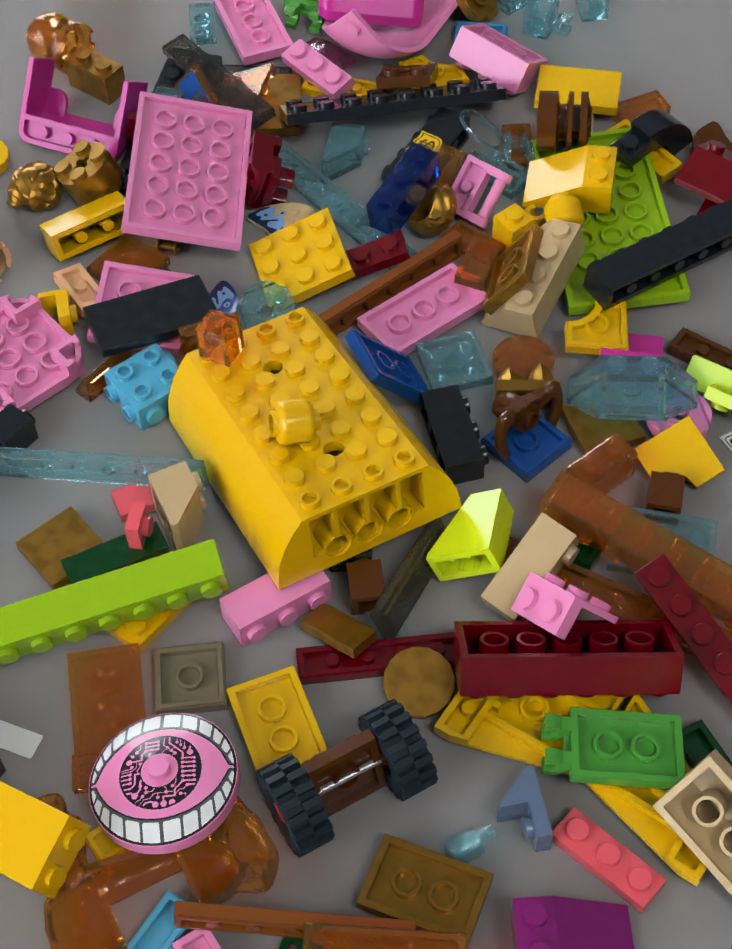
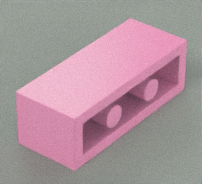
M320 571L279 590L267 573L220 598L219 603L222 617L240 645L244 647L251 642L261 641L273 630L294 623L299 616L331 600V581L324 571Z

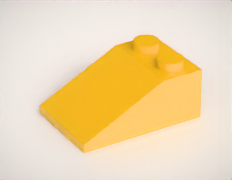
M586 145L531 161L529 163L522 207L534 204L536 208H544L550 197L557 193L567 192L580 199L583 212L610 214L616 172L617 147Z

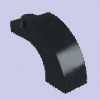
M656 109L645 112L631 121V129L611 144L610 147H617V159L631 168L660 146L675 156L693 141V136L690 129L665 110Z

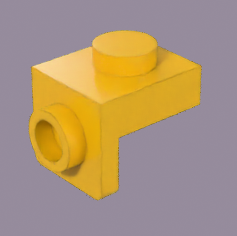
M67 288L38 293L37 298L41 301L42 308L51 317L58 316L60 326L70 336H73L75 334L74 323L79 322L76 304L71 305Z

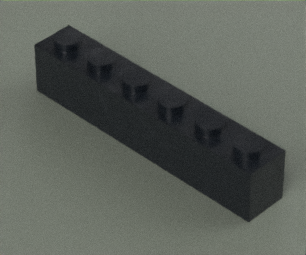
M729 199L719 205H713L708 210L695 216L691 215L674 226H667L661 232L650 237H644L633 245L620 248L605 258L594 260L587 266L583 287L604 310H607L732 250V201Z

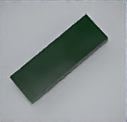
M155 521L152 535L146 537L143 549L129 548L126 534H123L61 560L70 584H74L170 553V549Z

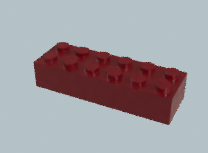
M668 619L618 620L616 624L608 620H575L565 640L531 621H454L452 659L460 697H470L473 699H481L485 696H505L508 698L542 696L555 698L561 695H578L589 698L594 695L628 697L630 695L649 694L663 697L667 694H680L685 655Z

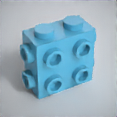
M154 343L104 372L106 382L104 392L113 404L117 402L121 406V411L127 421L130 423L135 422L143 431L152 425L158 424L169 415V393L173 378L178 369L176 360L169 351L164 352L157 343Z

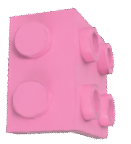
M530 572L511 608L514 612L563 640L566 639L581 608L614 624L619 619L609 613L611 605L592 596L590 601H587L589 593L572 584H569L567 590L563 587L566 582L548 572L544 578Z

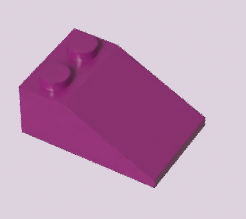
M559 896L512 898L510 919L514 949H634L628 905Z

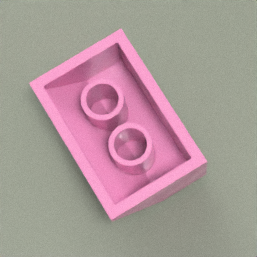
M484 23L461 26L449 53V56L456 60V65L466 70L471 68L478 72V77H489V81H497V84L506 88V93L509 95L526 92L539 76L540 65H547L549 62L545 57Z

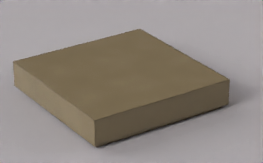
M223 641L153 649L156 715L164 713L193 714L228 710Z

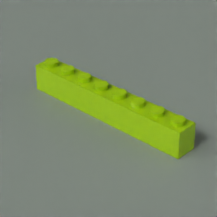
M214 538L0 607V664H11L20 657L32 653H45L54 646L66 642H79L88 635L100 631H113L122 624L134 620H147L156 613L168 609H181L187 606L189 602L202 598H215L223 591L230 590L223 559Z

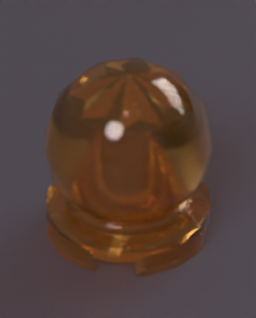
M44 12L34 17L27 28L26 42L34 57L56 59L55 67L67 75L65 59L82 45L93 51L95 49V43L91 42L93 29L81 21H71L62 13Z

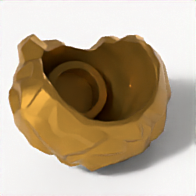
M37 160L36 162H29L19 167L12 174L11 182L7 188L8 206L20 208L28 205L34 211H41L43 209L51 211L61 201L63 185L59 182L54 167Z
M448 184L428 187L417 186L413 191V197L409 199L406 207L403 209L408 227L412 228L415 232H419L422 236L432 237L436 234H441L442 231L447 230L449 225L454 222V216L457 213V198L453 188L449 187Z

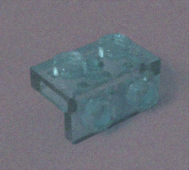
M492 148L487 149L482 154L474 150L469 153L513 176L510 185L506 184L502 195L512 200L525 189L528 170ZM492 176L487 185L492 188L496 178Z

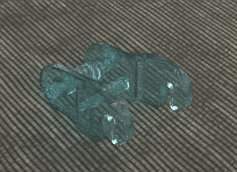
M506 131L505 136L502 137L505 143L502 150L505 160L510 159L511 148L522 149L523 155H526L528 162L533 161L534 147L533 143L529 142L527 133H523L522 137L511 136L510 131ZM512 142H519L521 145L512 144Z

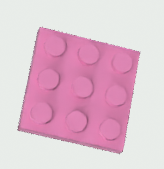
M104 261L95 304L194 275ZM89 328L87 333V342L96 343L94 336ZM183 335L156 343L164 352L169 351L172 355L179 356ZM152 344L136 348V350H144Z

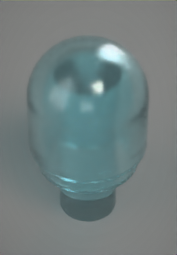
M490 824L476 832L472 827L469 829L465 828L448 839L445 845V855L468 864L481 856V853L485 851L483 845L496 838V833Z

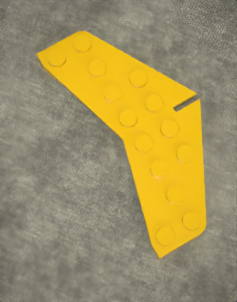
M458 691L435 723L434 733L452 743L541 767L542 757H545V748L563 750V738L555 741L541 740V725L544 723L545 713L568 717L570 707L619 710L626 697L594 695L593 697L585 698L578 695H561L555 698L542 696H521L520 698L485 696L481 699H473L470 697H460ZM634 695L624 710L652 713L640 695ZM685 761V775H686V774L691 770V768L688 766V764H687L686 761ZM569 771L563 772V774L570 775ZM585 783L679 877L696 887L698 886L707 867L652 807L670 789Z

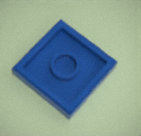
M541 415L536 427L528 432L521 433L511 427L508 429L507 444L511 451L509 459H502L496 451L494 441L495 428L481 438V445H485L490 454L526 483L572 448L573 440Z

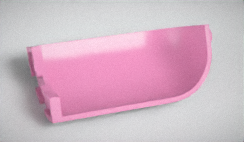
M424 0L422 23L418 27L413 28L368 24L355 9H352L337 21L326 20L322 29L341 46L362 56L376 59L401 58L426 47L458 4L456 0Z

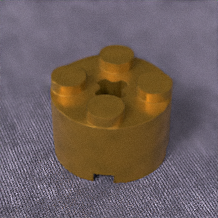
M87 140L77 142L73 147V151L54 167L59 182L80 207L110 193L119 191L123 184L121 174L124 175L123 170L106 147L99 142L89 143Z

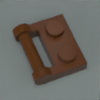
M434 61L428 62V65L409 66L383 64L382 72L376 77L377 89L431 87L438 77V63Z

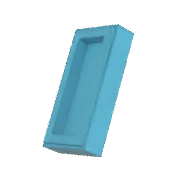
M167 890L124 949H173L171 944L185 936L190 930L174 926L175 901H187Z

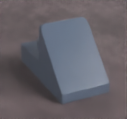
M533 764L524 768L500 803L497 822L522 818V827L526 840L532 839L535 852H541L551 849L553 832Z

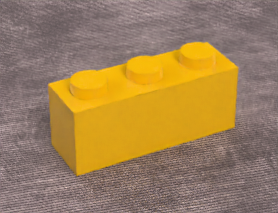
M115 191L40 224L39 226L48 250L62 262L124 234L121 232L125 196L119 191Z

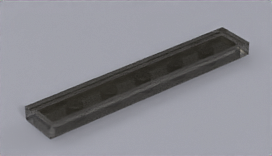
M184 34L179 35L161 47L164 55L185 73L189 74L190 71H193L201 86L224 106L253 111L251 125L253 130L276 116L272 106Z

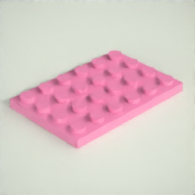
M140 91L121 232L240 251L253 111Z

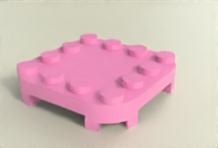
M9 294L0 297V411L9 403L19 410L25 409L30 411L72 384L78 377L84 375L86 371L84 356L77 336L75 334L70 336L42 308L41 301L31 295L29 299H10Z

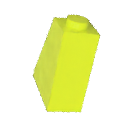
M501 488L470 494L428 552L426 560L440 582L495 573L504 565L514 509Z

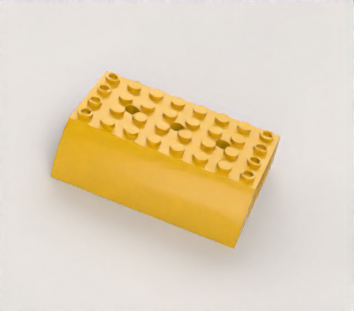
M305 307L290 311L188 352L176 371L168 399L169 420L279 590L461 508L460 496L452 480L377 386L369 381L364 370L329 326L317 314ZM307 399L310 401L313 409H318L320 412V430H315L314 438L309 443L281 445L276 438H272L269 434L268 411L273 410L275 403L279 400ZM331 451H340V452H342L341 454H339V455H337V456H333V455H331V454H327L328 452H331Z

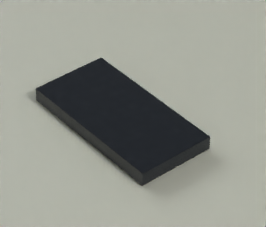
M199 275L82 307L83 315L103 358L221 324V315Z

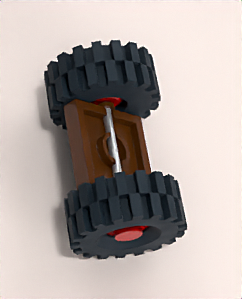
M390 700L361 715L358 718L360 733L350 736L345 741L322 753L316 754L302 764L292 753H289L256 770V780L260 786L261 794L265 798V803L272 813L271 816L274 822L277 823L282 836L285 837L286 843L292 848L293 853L298 858L334 840L335 834L332 830V823L328 819L329 816L377 790L388 786L389 790L394 792L397 799L405 801L437 783V769L432 763L434 759L426 747L428 745L425 739L421 737L417 724L412 722L409 712H405L404 706L398 703L397 700Z

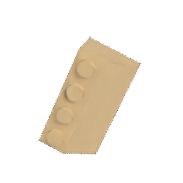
M552 219L540 226L543 234L532 280L492 315L486 312L481 321L482 325L538 339L585 250L581 224Z
M714 749L654 803L652 807L732 896V766Z

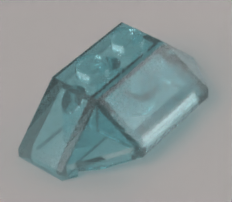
M600 355L569 377L567 404L572 407L576 406L581 411L597 419L666 421L681 415L688 409L693 410L697 408L698 380L665 356Z

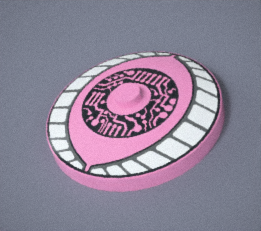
M164 713L144 718L118 733L100 753L89 780L90 806L101 829L118 845L143 854L177 852L193 846L208 837L227 818L236 802L240 789L241 772L239 761L227 735L215 724L202 717L186 713Z

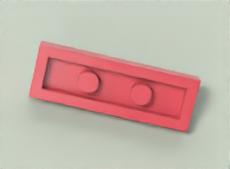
M575 807L552 831L553 843L640 913L647 908L666 884V878Z

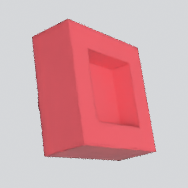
M132 501L124 531L129 548L143 549L146 537L152 535L154 519L152 516H149L146 502Z

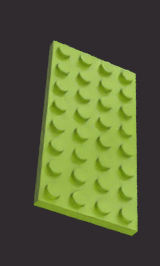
M631 128L591 132L587 145L610 146ZM537 139L530 140L533 161L566 151L565 139H559L555 152L537 151ZM572 139L571 150L578 148L579 140ZM650 153L631 168L619 159H616L610 214L583 212L585 224L582 232L585 250L563 290L569 316L588 314L594 308L596 300L583 287L586 269L591 262L605 258L620 248L633 245L640 239L650 237L661 232L667 226H671ZM685 272L626 300L627 309L690 301L691 292Z

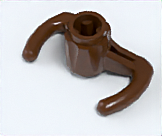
M550 381L544 386L522 396L509 391L508 393L502 392L495 398L492 405V413L498 419L495 427L494 441L496 451L502 459L506 460L511 456V451L507 444L508 429L511 427L521 433H525L535 428L540 419L539 409L550 400L551 405L547 421L557 426L563 406V392L559 382Z

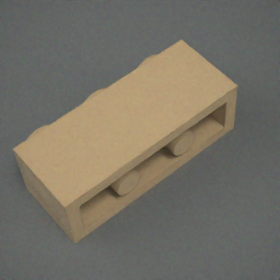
M542 512L480 597L483 602L509 621H529L511 610L530 572H533L544 578L548 572L559 578L556 574L564 564L569 566L579 553L577 535Z

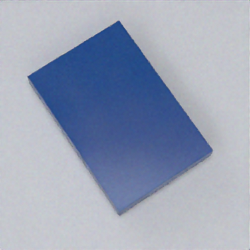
M351 330L345 336L346 341L371 383L421 405V392L428 391L429 388L409 356L356 330Z

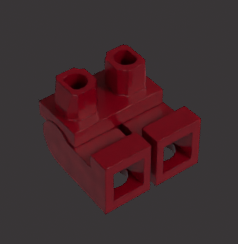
M258 131L254 132L250 143L247 166L246 207L259 209L269 205L286 203L287 189H292L295 170L281 167L282 158L278 157L282 147V137Z

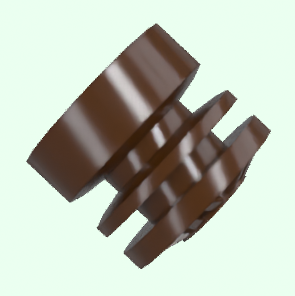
M559 91L539 92L537 151L555 152L559 139H565L566 151L571 150L572 139L579 140L578 148L588 144L591 137L592 122L589 92L581 93V105H574V91H570L567 104L560 103Z

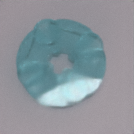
M265 280L256 282L245 289L240 303H237L235 314L240 328L246 330L298 308L295 298L286 287L275 284L273 281ZM265 305H268L270 309L274 308L271 316L267 318L259 316L263 312Z

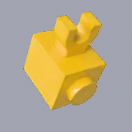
M517 203L512 204L493 216L492 242L503 251L506 250L532 225L536 224L539 227L546 223L544 213L535 216L536 206L534 204L529 205L525 210Z

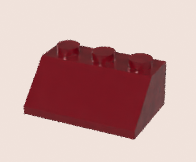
M715 140L698 145L676 175L673 183L718 205L729 199L732 201V152L726 149L725 144Z

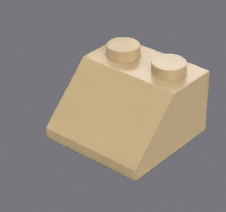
M186 461L147 475L156 514L174 551L195 544L205 525L203 510L207 509L205 499L201 493L204 489L197 471L191 473Z

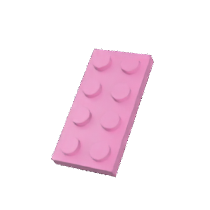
M213 0V5L244 66L281 57L280 55L293 45L270 0Z
M451 262L357 317V326L368 337L408 355L481 311L486 292Z

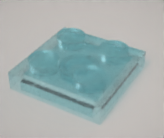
M475 330L416 343V354L430 390L458 384L460 391L493 384L494 375Z

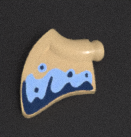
M280 203L251 211L247 214V219L252 225L270 235L316 212L311 206L306 204Z

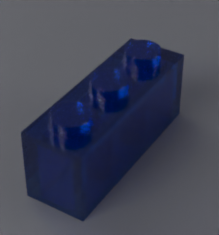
M415 142L410 145L366 204L370 227L387 235L401 230L441 175L438 152Z

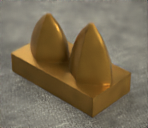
M541 362L533 368L528 380H522L517 372L508 367L496 380L493 402L502 392L508 393L512 391L522 396L544 386L550 381L560 383V380H554L551 372ZM551 400L541 408H550Z

